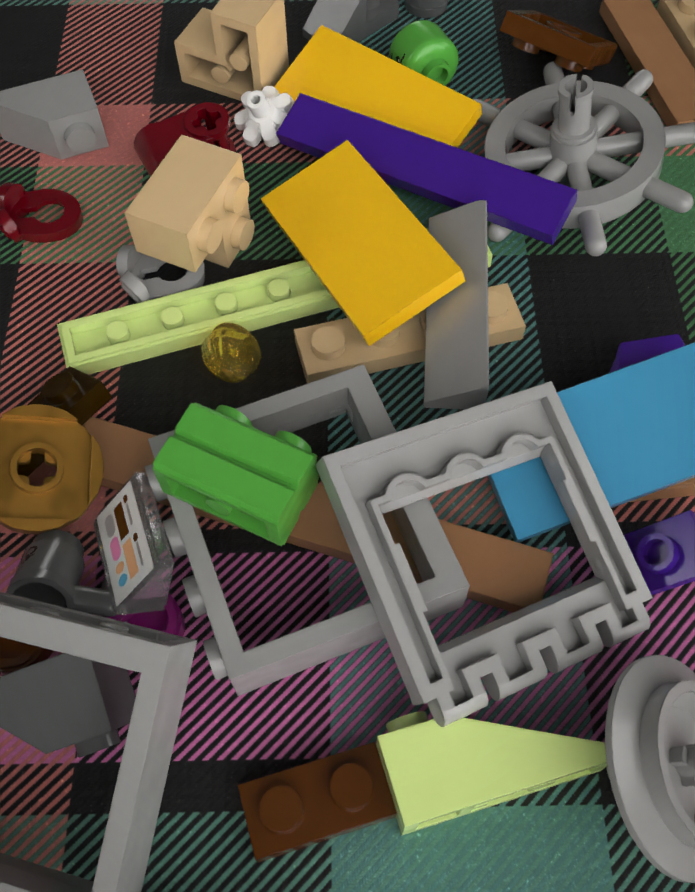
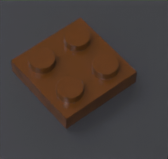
M507 10L500 31L514 37L511 43L514 47L532 54H538L539 50L556 54L555 64L581 73L583 68L593 70L594 66L610 63L618 46L614 42L536 10Z

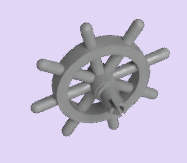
M550 62L543 69L546 85L519 96L503 109L480 99H473L481 103L482 115L478 122L489 126L484 145L485 158L522 171L543 169L537 176L577 189V201L562 229L580 228L585 250L591 256H600L607 248L602 224L625 215L640 205L645 199H649L677 213L688 212L694 204L690 193L660 180L659 176L662 170L665 148L695 143V122L664 127L655 109L641 98L642 94L653 82V75L649 70L642 69L636 72L623 87H619L609 83L593 81L592 78L584 74L581 80H577V74L564 77L562 67L554 62ZM554 120L550 126V131L539 126ZM613 125L626 132L624 134L602 137ZM517 140L535 147V149L509 153V150ZM640 153L638 160L632 167L610 158ZM594 174L610 183L593 188L590 177ZM491 222L487 228V235L491 241L500 242L513 230Z

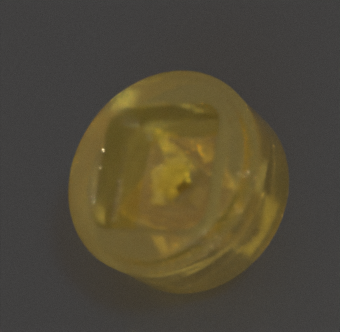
M222 323L216 326L204 339L201 346V355L206 367L212 374L226 382L236 383L243 381L259 366L261 361V350L257 340L247 329L238 324Z

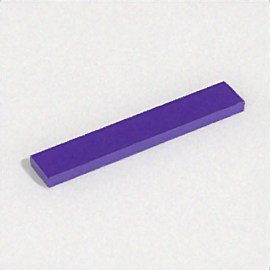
M302 93L299 94L276 132L281 144L318 158L323 157L348 140L385 183L454 209L474 201L487 200V221L550 245L554 244L577 201V189Z

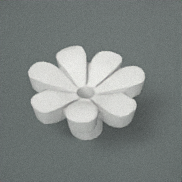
M265 86L262 91L245 92L241 96L245 109L236 113L234 117L236 128L239 131L244 130L242 136L245 144L250 147H256L260 143L261 138H263L267 147L277 145L280 141L276 132L295 101L288 93L279 94V91L273 86Z

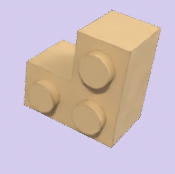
M220 0L212 10L202 7L174 42L182 82L241 101V96L247 91H262L265 86L274 87L289 68L284 0Z
M185 135L179 137L124 212L137 252L195 273L204 260L229 268L239 251L246 250L250 245L255 228L254 221L250 218L248 204L249 183L245 180L242 155Z

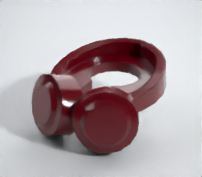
M12 182L4 183L0 186V230L7 238L14 240L16 243L21 240L37 243L60 241L76 233L82 225L83 217L80 204L69 193L57 189H39L28 192L25 191L22 184ZM57 204L64 208L63 215L53 222H40L35 217L23 218L28 212H37L45 205Z

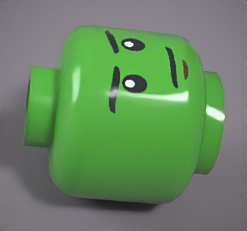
M417 20L403 27L395 36L389 51L390 59L444 86L453 78L459 62L456 46L436 23L429 20Z

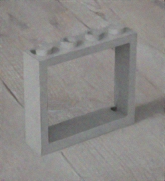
M364 364L236 408V410L243 413L251 421L252 427L272 436H275L277 431L291 433L345 413L348 415L360 444L396 432ZM175 430L148 439L154 458H156L169 436L175 434ZM153 463L145 466L156 501L168 499L174 517L163 521L174 556L178 558L187 554L194 574L182 579L195 618L207 614L214 633V637L203 641L213 675L216 680L228 676L238 696L386 638L370 602L244 651L194 507L164 493L152 470ZM425 498L391 511L423 582L417 585L428 611L423 612L426 620L429 621L462 608L470 585L429 499Z
M0 592V637L141 673L94 882L0 853V892H141L197 640Z

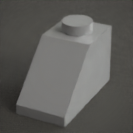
M83 69L0 91V134L3 140L61 160L109 147L100 114Z

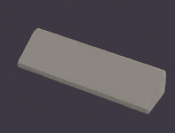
M487 200L474 201L430 217L428 221V232L462 269L465 282L426 308L424 408L468 409L486 403L489 390Z

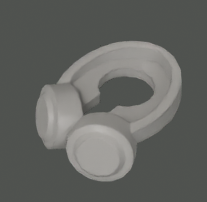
M123 245L119 249L116 258V268L121 277L119 279L121 287L136 303L203 286L205 282V264L202 262L196 273L187 270L186 274L176 281H165L160 277L143 280L146 273L158 271L167 262L137 252L135 245Z

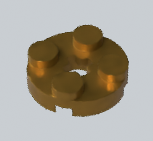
M23 405L1 414L0 524L15 532L40 534L46 531L60 530L80 520L95 500L103 479V456L94 436H90L87 429L79 424L77 418L63 409L49 405ZM31 454H43L46 465L56 466V475L45 477L41 486L30 485L27 476L18 475L17 473L18 465L30 463Z

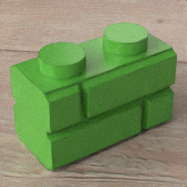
M196 402L189 405L175 427V434L169 436L154 459L152 468L164 493L281 547L285 545L299 519L300 512L305 509L319 480V473L315 466L317 455L312 453L309 444L299 436L287 431H277L275 436H272L252 427L251 421L235 408L219 405L216 410H212Z

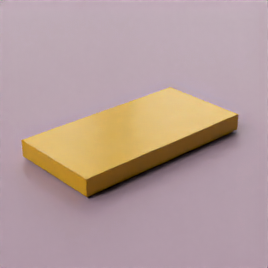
M323 25L318 28L274 86L279 91V94L288 93L294 101L302 93L456 148L460 146L482 115L481 103Z
M348 140L261 198L269 214L368 346H371L465 282L462 269Z

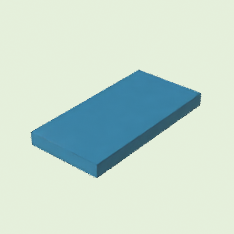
M695 342L557 392L611 508L695 478ZM541 457L487 476L514 542H521L570 524V520Z

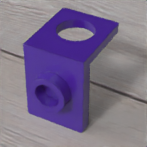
M692 510L624 535L651 595L695 581V512Z

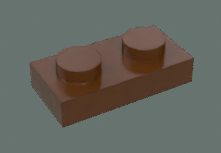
M375 742L238 785L254 857L258 863L397 816Z

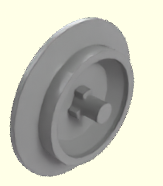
M665 655L646 656L629 664L620 674L612 690L605 724L606 770L623 822L646 859L660 872L673 880L683 883H695V673L685 664Z

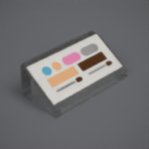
M135 472L101 510L94 522L112 610L118 615L164 610V605H167L174 566L148 477L145 472Z

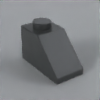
M63 653L0 677V727L45 754L75 744L78 758L120 743L121 740L117 729L130 724L135 693L127 669Z

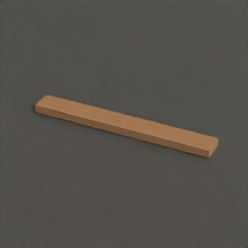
M91 417L82 425L87 429L90 436H94L102 452L104 471L101 486L121 491L131 481L134 496L171 507L168 499L156 501L145 471V466L152 464L155 459L148 439L156 435L95 417ZM317 484L305 509L300 512L299 519L286 543L355 564L324 485ZM193 506L196 515L238 527ZM392 512L382 514L394 543H400L416 583L423 582ZM438 519L470 585L466 598L510 612L518 611L543 599L554 553Z

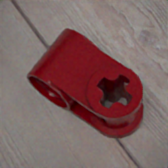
M214 102L200 103L160 122L150 123L137 133L134 140V149L150 177L181 135L236 152L234 142L228 137L227 133L231 123L228 111L222 105ZM202 119H205L206 128L201 125Z

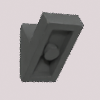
M317 0L302 28L303 37L309 41L318 28L323 25L359 43L399 18V1Z

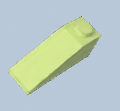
M424 711L403 715L386 724L388 733L377 736L376 743L396 808V819L401 836L599 772L607 767L605 742L469 718H461L445 727H440L434 719L428 720L427 714Z

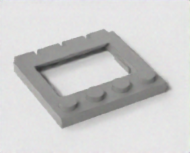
M552 381L323 456L315 464L412 704L420 705L427 703L434 720L440 727H445L488 706V696L485 688L495 701H499L547 677V669L556 674L600 653L603 645L612 647L650 628V618L643 602L653 597ZM541 457L595 577L437 646L423 613L428 611L402 547L400 543H394L382 514Z

